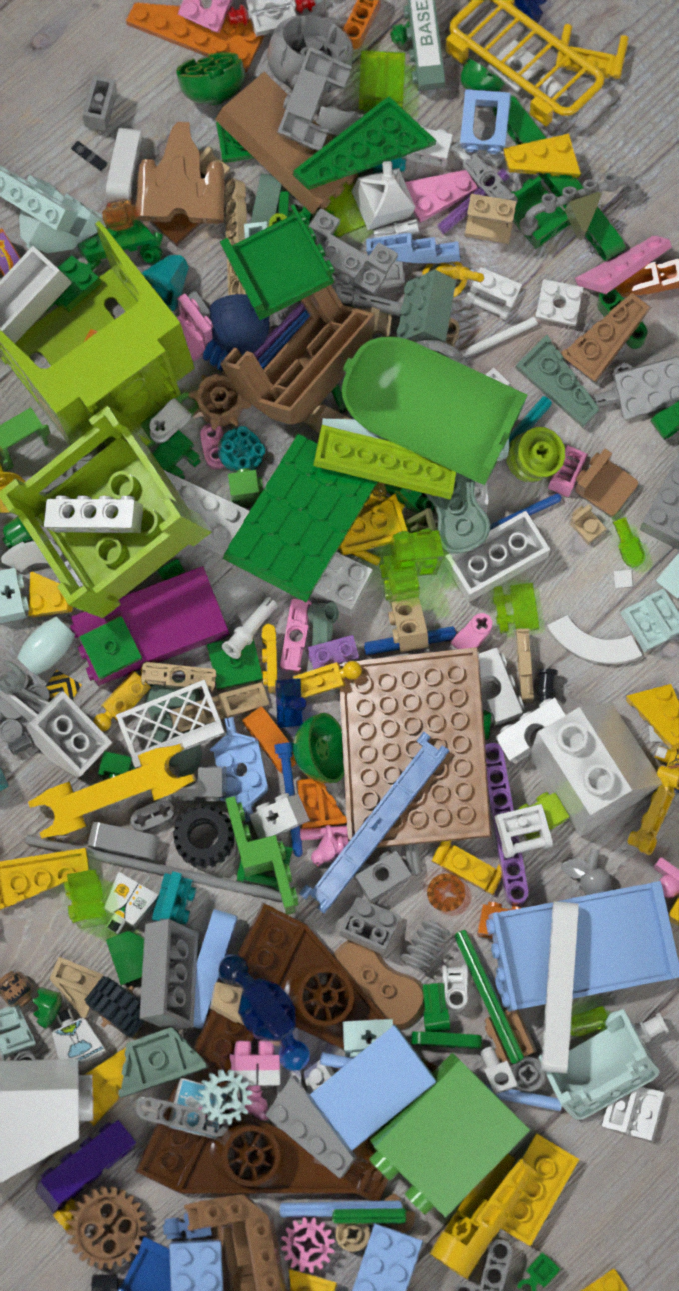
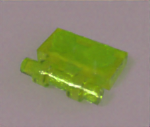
M533 583L510 585L509 595L503 593L502 586L493 588V604L496 605L497 616L495 618L496 624L499 625L500 633L509 632L508 624H515V630L529 628V631L539 630ZM505 604H512L513 615H507Z

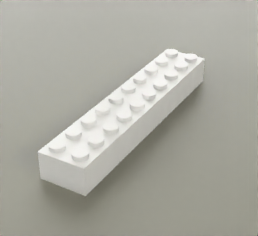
M164 471L188 508L199 513L212 531L211 534L198 544L224 556L225 551L243 524L249 510ZM336 552L310 598L320 603L333 602L337 605L339 612L352 617L372 578V569Z

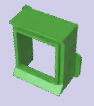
M31 407L0 425V454L5 460L3 465L6 471L14 467L7 448L35 432L44 446L49 444L46 437L50 434L49 426L47 424L42 425Z

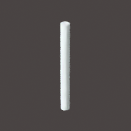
M532 317L459 352L465 358H468L538 325L535 317Z

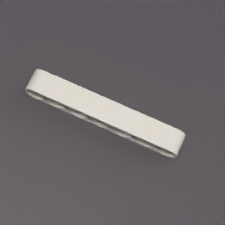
M553 902L541 1071L567 1073L578 903Z

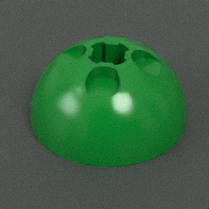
M319 713L304 721L297 730L293 741V754L299 769L314 781L336 783L344 776L342 728L338 721L328 713Z

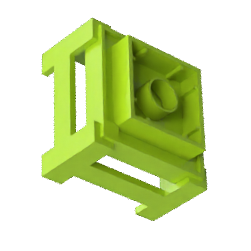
M108 405L89 419L90 423L94 426L25 483L15 479L0 491V498L8 511L20 518L61 582L57 587L68 605L100 618H104L121 605L118 601L186 546L191 545L194 547L212 533L202 516L188 508L147 445L151 440L141 425ZM110 435L116 438L114 442L49 494L42 492L43 489ZM56 496H67L70 499H77L78 496H88L92 499H99V496H110L113 499H121V496L134 497L137 502L143 505L141 533L53 532L47 529L83 584L80 588L41 528V526L44 527L47 499H56ZM75 509L71 511L70 518L74 515ZM97 510L92 512L91 518L96 515ZM118 510L114 512L113 518L118 515Z

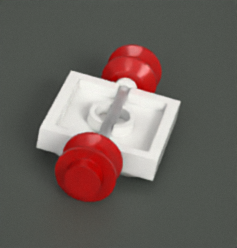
M244 0L246 8L242 4L239 5L238 10L231 6L230 11L227 12V19L229 25H233L235 29H237L238 23H242L246 27L250 19L255 36L273 33L282 21L296 16L294 9L299 14H302L303 9L306 8L309 12H312V7H315V0Z

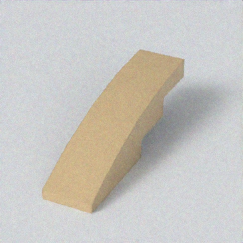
M262 682L212 697L221 721L256 710L261 706L270 705ZM206 701L205 706L210 708L208 701ZM194 704L187 705L182 715L195 720L200 707ZM182 707L173 709L172 711L179 713ZM203 709L198 722L207 725L215 722L212 712ZM169 712L174 726L178 716ZM181 717L176 731L181 733L189 731L193 722ZM196 724L195 729L200 728L202 726Z

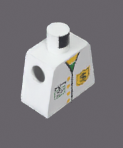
M119 872L104 907L105 911L112 915L106 928L117 935L125 923L136 928L156 905L158 894Z

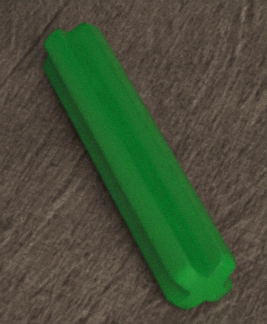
M404 1208L334 1209L332 1221L334 1224L405 1223L406 1210Z

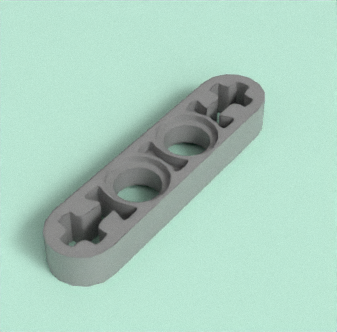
M140 1097L134 1104L133 1110L135 1115L144 1120L215 1137L224 1135L228 1130L229 1124L226 1123L225 1119L221 1129L217 1128L216 1132H214V1127L204 1125L205 1114L200 1109L150 1097ZM146 1101H148V1106L158 1108L157 1113L147 1111L143 1115V1110H140V1106L145 1105ZM167 1107H173L176 1112L175 1118L171 1121H166L163 1117V1112ZM192 1112L197 1113L199 1116V1122L194 1127L187 1124V1116Z

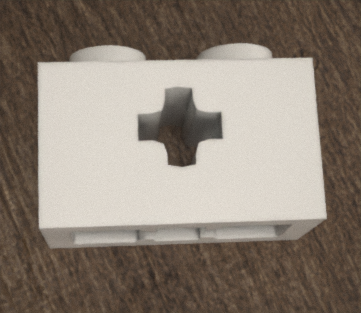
M288 793L276 797V802L271 805L267 802L256 807L257 812L249 816L259 839L273 835L277 837L310 821L299 794L289 796Z

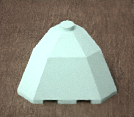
M29 175L28 182L77 210L78 214L70 231L65 232L51 228L21 209L19 216L20 236L27 243L26 247L28 249L34 246L38 251L41 250L46 253L71 250L78 243L97 233L94 223L100 221L104 227L108 225L109 221L101 213L81 205L82 202L68 194L64 196L52 184Z

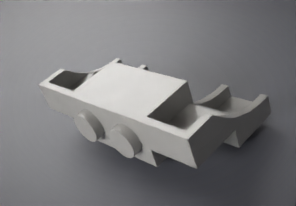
M309 47L299 75L295 74L291 83V87L294 88L291 96L287 95L284 101L283 108L286 110L277 132L278 135L298 142L300 146L317 152L322 149L328 129L313 124V119L326 84L344 89L352 66L342 63L322 51Z
M320 209L309 227L312 228L317 238L314 241L315 244L320 243L326 254L323 257L324 260H330L335 270L333 275L345 285L350 284L362 290L365 294L375 296L397 259L398 253L378 242L370 256L365 255L333 236V233L340 224V219Z

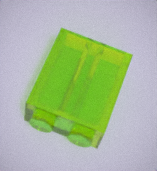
M361 50L358 109L369 112L388 96L403 108L406 52Z

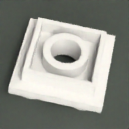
M514 40L497 58L502 60L519 43ZM522 46L505 64L509 67L517 64L523 69L535 56ZM537 60L522 77L530 81L544 67V64ZM491 64L488 65L487 68L516 93L522 88Z
M543 279L535 318L576 326L583 287ZM555 300H562L565 306L557 308L553 305V302Z

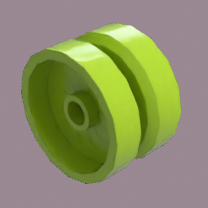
M535 427L513 438L509 443L506 463L510 472L517 479L524 482H537L559 471L565 460V447L561 438L553 430L546 427Z

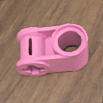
M485 613L475 615L465 628L455 636L451 644L456 649L479 648L491 632L492 619ZM478 623H486L485 628L477 629Z

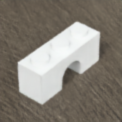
M497 647L480 653L481 683L491 681L497 684L500 689L499 695L487 700L486 703L487 710L491 713L494 727L520 718L524 704L521 697H516L513 690V688H516L515 681L511 674L507 675L505 670L507 662L504 654H499Z
M549 698L539 705L540 708L534 712L529 711L519 718L520 721L514 725L509 724L500 730V734L495 736L509 761L516 764L530 755L533 747L530 742V736L535 729L547 727L568 714L562 703L556 698Z

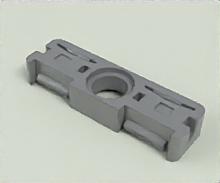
M479 152L472 154L470 161L467 159L463 162L465 169L489 197L518 201L515 194L510 192L498 174L482 159L483 157ZM495 178V183L492 186H485L487 179Z

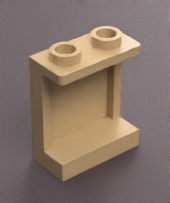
M471 194L465 237L509 244L516 201Z

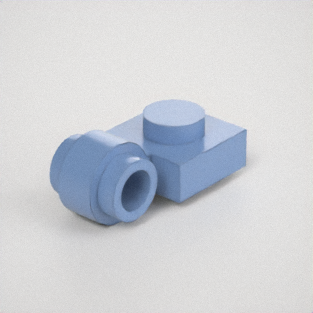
M188 1213L184 1214L185 1223L180 1222L179 1217L164 1219L165 1224L162 1225L163 1233L166 1235L167 1240L181 1238V1232L186 1230L187 1239L212 1235L211 1227L188 1231V1226L190 1225Z

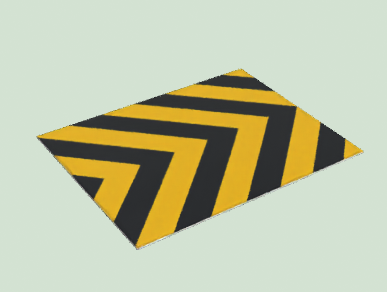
M56 669L45 686L50 693L49 702L62 691L73 700L82 684Z

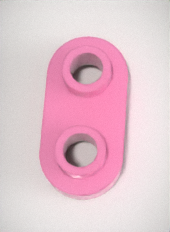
M207 424L200 432L205 462L211 469H222L225 466L219 458L215 459L212 455L218 453V443L224 435L223 430L220 426L216 430H212L211 424ZM215 432L216 435L214 437H209L208 433Z

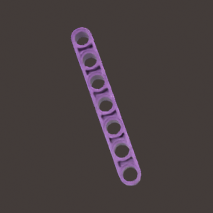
M488 743L485 745L486 754L494 752L498 755L496 760H489L486 757L490 799L489 807L505 898L510 906L521 907L526 903L528 897V885L522 852L516 853L514 857L505 858L495 821L496 815L514 811L504 753L499 744ZM496 774L502 777V781L494 783L490 780V777ZM502 797L507 803L504 806H498L494 803V799ZM519 836L511 837L512 844L520 843ZM514 866L519 870V874L511 876L507 873L506 869ZM520 890L524 896L521 899H514L510 892Z

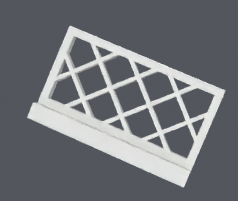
M205 680L116 715L135 768L141 767L137 755L152 749L183 743L184 750L182 751H185L226 734ZM200 687L203 688L205 693L202 704L189 699L192 691ZM188 692L186 698L183 697V696H180V695L185 694V693ZM178 697L185 700L179 713L167 708L172 698ZM166 701L164 707L161 706V705H158V704H160V703ZM206 701H208L210 708L205 706ZM188 702L200 707L195 720L182 715ZM152 706L162 709L157 722L145 717L148 709ZM206 709L212 712L215 722L207 725L198 722L202 710ZM144 710L142 716L137 714V712ZM165 711L178 716L172 729L160 724ZM130 715L140 718L135 731L126 728L123 718ZM181 717L193 722L190 731L185 734L176 731ZM143 720L155 724L150 738L138 733ZM196 724L202 726L200 728L195 729ZM159 726L171 731L168 740L162 743L154 740ZM128 731L134 733L132 738H130ZM174 733L180 735L175 738H172ZM136 736L148 739L145 750L136 753L133 746ZM152 742L157 743V745L150 747Z

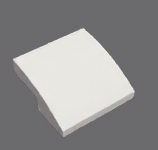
M640 1087L608 1105L602 1126L653 1142L666 1094Z

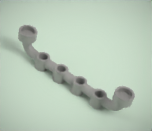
M607 173L604 175V182L597 184L595 180H586L581 190L576 191L574 187H565L563 189V196L557 198L553 194H545L542 196V203L531 207L526 213L525 218L520 221V231L524 235H532V233L538 230V220L534 218L537 214L541 212L552 213L556 210V207L568 205L573 200L596 192H614L621 185H624L623 197L626 200H637L641 196V186L630 176L618 177L615 173Z

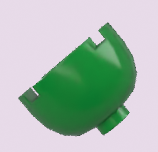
M468 59L461 71V85L466 90L500 92L505 84L502 79L495 74L493 75L488 69L472 59Z

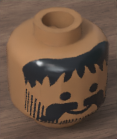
M10 971L0 979V997L9 1007H16L17 1005L24 1007L32 1000L31 993L34 986L22 972L14 973Z

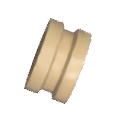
M338 1224L336 1240L343 1250L358 1252L368 1244L370 1229L367 1224ZM354 1229L357 1231L358 1236L356 1239L348 1237L350 1230Z

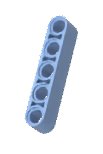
M217 909L213 910L196 967L193 1027L202 1029L207 1020L213 986L215 982L219 981L238 918L237 915Z

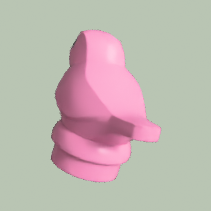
M327 825L325 836L318 848L311 854L312 862L317 867H320L324 862H332L349 843L348 838L342 836L335 837L330 825Z
M247 1086L245 1089L252 1091V1094L247 1096V1099L252 1104L245 1105L244 1108L257 1119L267 1121L269 1118L265 1114L269 1108L266 1099L262 1097L263 1091L261 1086Z

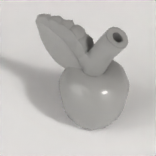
M593 848L590 849L588 862L581 858H573L561 864L562 870L568 876L574 879H581V887L585 895L611 891L612 887L608 871L597 869L600 850Z

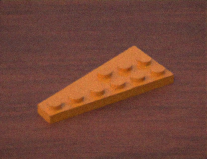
M134 3L126 19V25L206 57H209L208 54L236 53L239 59L242 58L244 72L246 73L265 35L255 36L250 19L246 27L242 23H238L237 29H235L233 25H229L226 15L220 32H215L178 15L181 6Z

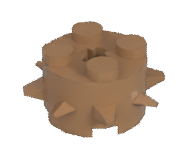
M225 371L221 376H218V374L209 377L202 375V382L199 385L198 391L189 392L188 395L197 401L198 409L192 416L194 418L202 417L207 423L211 424L212 430H216L218 426L222 427L229 424L237 426L239 424L238 418L242 414L243 409L251 408V404L239 395Z

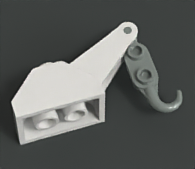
M4 661L3 664L8 666L13 673L7 672L0 676V696L30 722L27 728L35 745L52 763L75 777L81 776L112 743L111 740L63 691L59 692L49 702L23 689L26 680L23 670L11 661ZM28 706H30L31 708H33L34 710H36L37 712H39V714L35 713V712H34L32 709H30Z

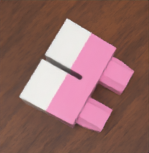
M236 1041L234 1055H230L232 1062L231 1070L234 1071V1077L238 1073L241 1074L243 1077L240 1082L248 1081V1086L280 1085L279 1055L275 1054L274 1044L270 1041H258V1054H251V1041Z

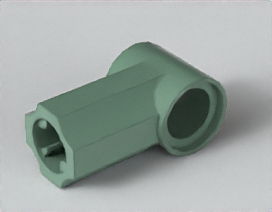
M315 603L308 608V618L313 624L312 646L332 641L333 623L339 617V609L335 603Z

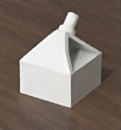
M390 161L383 162V172L358 178L352 190L368 230L391 225L394 222L407 221L415 209L414 202L399 168L392 170V162Z

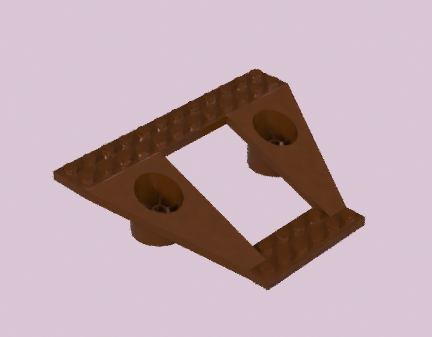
M266 903L261 904L224 984L286 997L284 1023L344 1050L343 1022L386 1019L306 924ZM318 973L328 976L325 985L320 983ZM313 977L315 986L312 988L305 986L309 979ZM332 980L337 989L330 987ZM304 989L309 991V999L303 1001L302 996ZM311 1003L314 1006L311 1015L304 1007L305 1004ZM336 1005V1009L330 1014L328 1007ZM323 1008L326 1017L319 1020L315 1019L318 1010ZM211 1009L193 1047L208 1063L209 1068L181 1078L203 1084V1080L208 1082L211 1080L210 1073L217 1077L218 1070H223L226 1075L228 1070H231L232 1062L230 1055H234L236 1041H252L255 1033L251 1032V1029L239 1022L235 1023ZM367 1038L366 1043L371 1044L372 1038ZM420 1058L431 1073L438 1068V1066ZM178 1078L167 1102L174 1103L180 1078ZM228 1080L221 1081V1082L217 1083L216 1085H217V1086H223V1085H225V1084H226L227 1082H229V1081H228ZM167 1107L163 1112V1117L166 1121H169L172 1107ZM227 1108L224 1110L223 1114L229 1113L231 1111H228ZM243 1112L239 1114L241 1120L238 1121L233 1117L232 1124L228 1126V1130L224 1135L216 1137V1139L157 1123L134 1171L177 1193H356L370 1201L380 1200L389 1180L369 1160L377 1151L369 1137L352 1150L357 1158L344 1177L339 1178L283 1130ZM253 1131L255 1133L251 1143L246 1142L243 1132ZM239 1135L241 1144L238 1147L231 1145L233 1140ZM259 1137L263 1141L264 1147L259 1148L256 1146ZM229 1147L235 1150V1158L228 1160ZM263 1151H266L265 1161H263V1159H264V1153H263ZM234 1162L240 1165L236 1175L229 1166V1164ZM262 1163L263 1166L256 1173L255 1167ZM245 1167H250L252 1175L241 1178Z

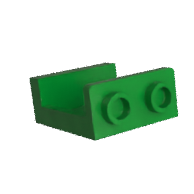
M540 176L534 180L533 178L527 180L518 191H511L518 198L513 223L519 230L520 221L525 218L528 210L542 203V196L549 194L543 187ZM559 206L552 213L541 212L537 214L534 218L538 220V230L532 233V235L524 236L537 249L570 226L571 223L566 212Z

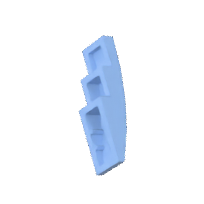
M411 233L366 239V252L369 256L379 242L398 253L395 261L409 263L460 261L459 241L436 244L435 237L412 240Z

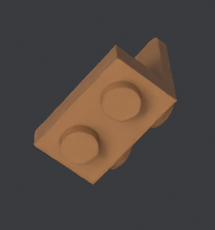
M604 448L601 454L597 452L589 462L591 467L587 472L582 470L578 475L575 492L608 516L613 517L637 488L638 480L611 462L612 453Z

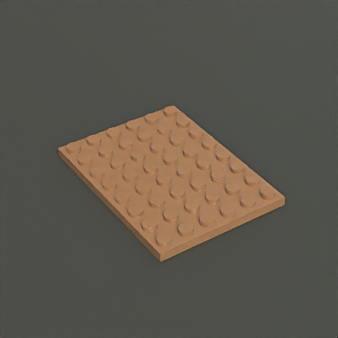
M475 647L356 661L362 668L361 675L354 680L345 677L346 686L340 687L348 841L356 834L423 747L416 741L423 731L431 737L428 741L438 750L443 745L449 752L376 848L492 837L479 649ZM347 662L339 663L340 668L342 669Z

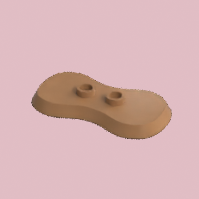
M350 940L345 941L334 952L333 957L386 1019H393V1025H396L399 1030L409 1028L423 1014L425 1010L423 984L418 979L394 970L383 960L379 953Z

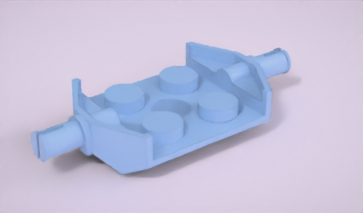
M234 717L224 719L226 735L210 751L214 752L216 766H226V795L220 798V800L226 802V798L235 796L236 803H242L245 822L251 821L249 815L253 814L252 806L269 789L258 739L236 731ZM240 763H244L247 766V773L242 777L237 773V767Z

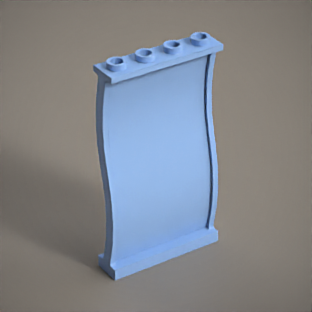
M661 881L557 901L578 903L572 999L679 978V961ZM553 902L504 912H495L488 915L489 920H486L488 934H492L494 944H491L493 958H497L499 968H496L498 982H502L504 992L501 993L503 1006L507 1007L508 1012L546 1004Z

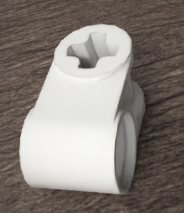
M175 398L172 399L151 420L150 437L157 443L166 442L178 429L182 428L189 421L192 414Z
M467 964L462 965V967L450 968L442 965V982L444 984L446 1008L454 1013L464 1010L468 998ZM455 994L461 996L463 999L462 1004L453 1005L449 1000L450 996Z

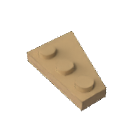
M215 982L210 1008L235 1023L239 1022L251 1029V1032L257 1035L261 1034L271 1040L272 1044L279 1046L287 998Z

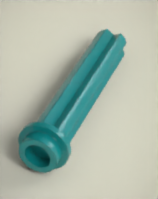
M542 396L510 434L509 443L514 437L532 429L552 405V401L548 397Z

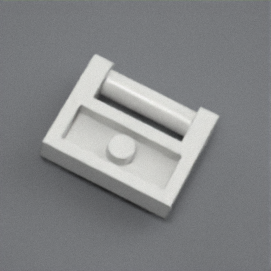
M480 267L478 272L484 274V281L473 282L464 303L470 306L471 304L500 315L501 319L507 320L522 288V284ZM478 292L482 295H485L494 300L504 303L505 306L502 307L500 305L492 303L488 300L476 296V294Z
M542 804L495 816L505 858L514 857L516 853L540 847L544 849L552 847V838ZM536 831L540 833V838L512 844L511 837Z

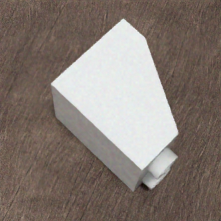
M612 703L579 707L537 732L529 756L550 791L557 794L570 816V823L579 837L653 794L663 784Z
M78 1059L0 1061V1183L79 1139V1121H93L92 1075H78Z

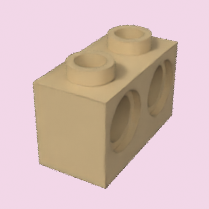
M419 597L391 602L392 611L388 612L390 626L395 625V629L392 630L394 643H399L400 651L405 652L429 647L428 633Z

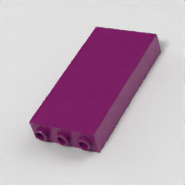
M204 566L122 597L118 600L121 605L104 618L87 612L71 617L74 624L70 625L71 631L75 634L74 638H78L122 616L143 658L100 680L81 642L78 650L82 659H87L89 667L86 668V672L90 681L95 680L98 686L126 676L132 671L141 670L145 662L160 663L230 636Z

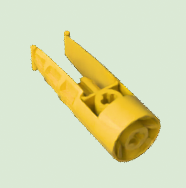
M509 1153L463 1199L457 1208V1212L428 1252L439 1262L465 1279H468L481 1259L482 1254L494 1236L500 1231L523 1192L531 1174L535 1175L537 1172L523 1159H520L510 1171L515 1158Z

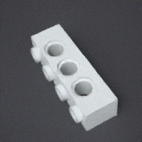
M56 496V499H47L44 527L53 532L141 533L143 505L131 496H121V499H113L110 496H99V499H92L88 496H78L77 499H70L67 496ZM75 509L74 515L70 518L71 511ZM97 510L96 515L91 518L92 512ZM118 510V515L113 518L114 512Z

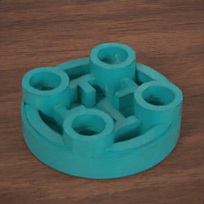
M245 426L227 431L218 443L217 450L220 461L228 470L234 473L244 468L255 470L265 454V447L260 439Z

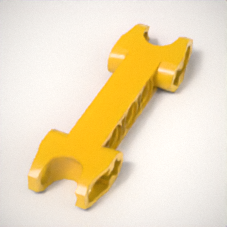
M183 743L159 747L139 754L137 756L141 767L79 791L73 792L69 781L47 789L41 795L28 801L30 808L46 805L54 812L55 819L53 824L39 832L41 839L65 835L86 827L82 815L144 791L150 790L155 801L176 793L184 786L196 781L194 774L178 777L172 774L169 769L171 757L184 750Z

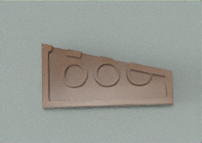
M631 293L613 308L606 317L594 324L583 336L581 335L569 348L563 350L561 355L589 378L597 382L652 307Z

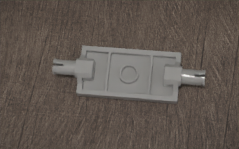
M679 356L613 373L614 387L610 391L593 394V400H596L595 404L598 408L614 403L619 405L623 419L672 406L679 401Z

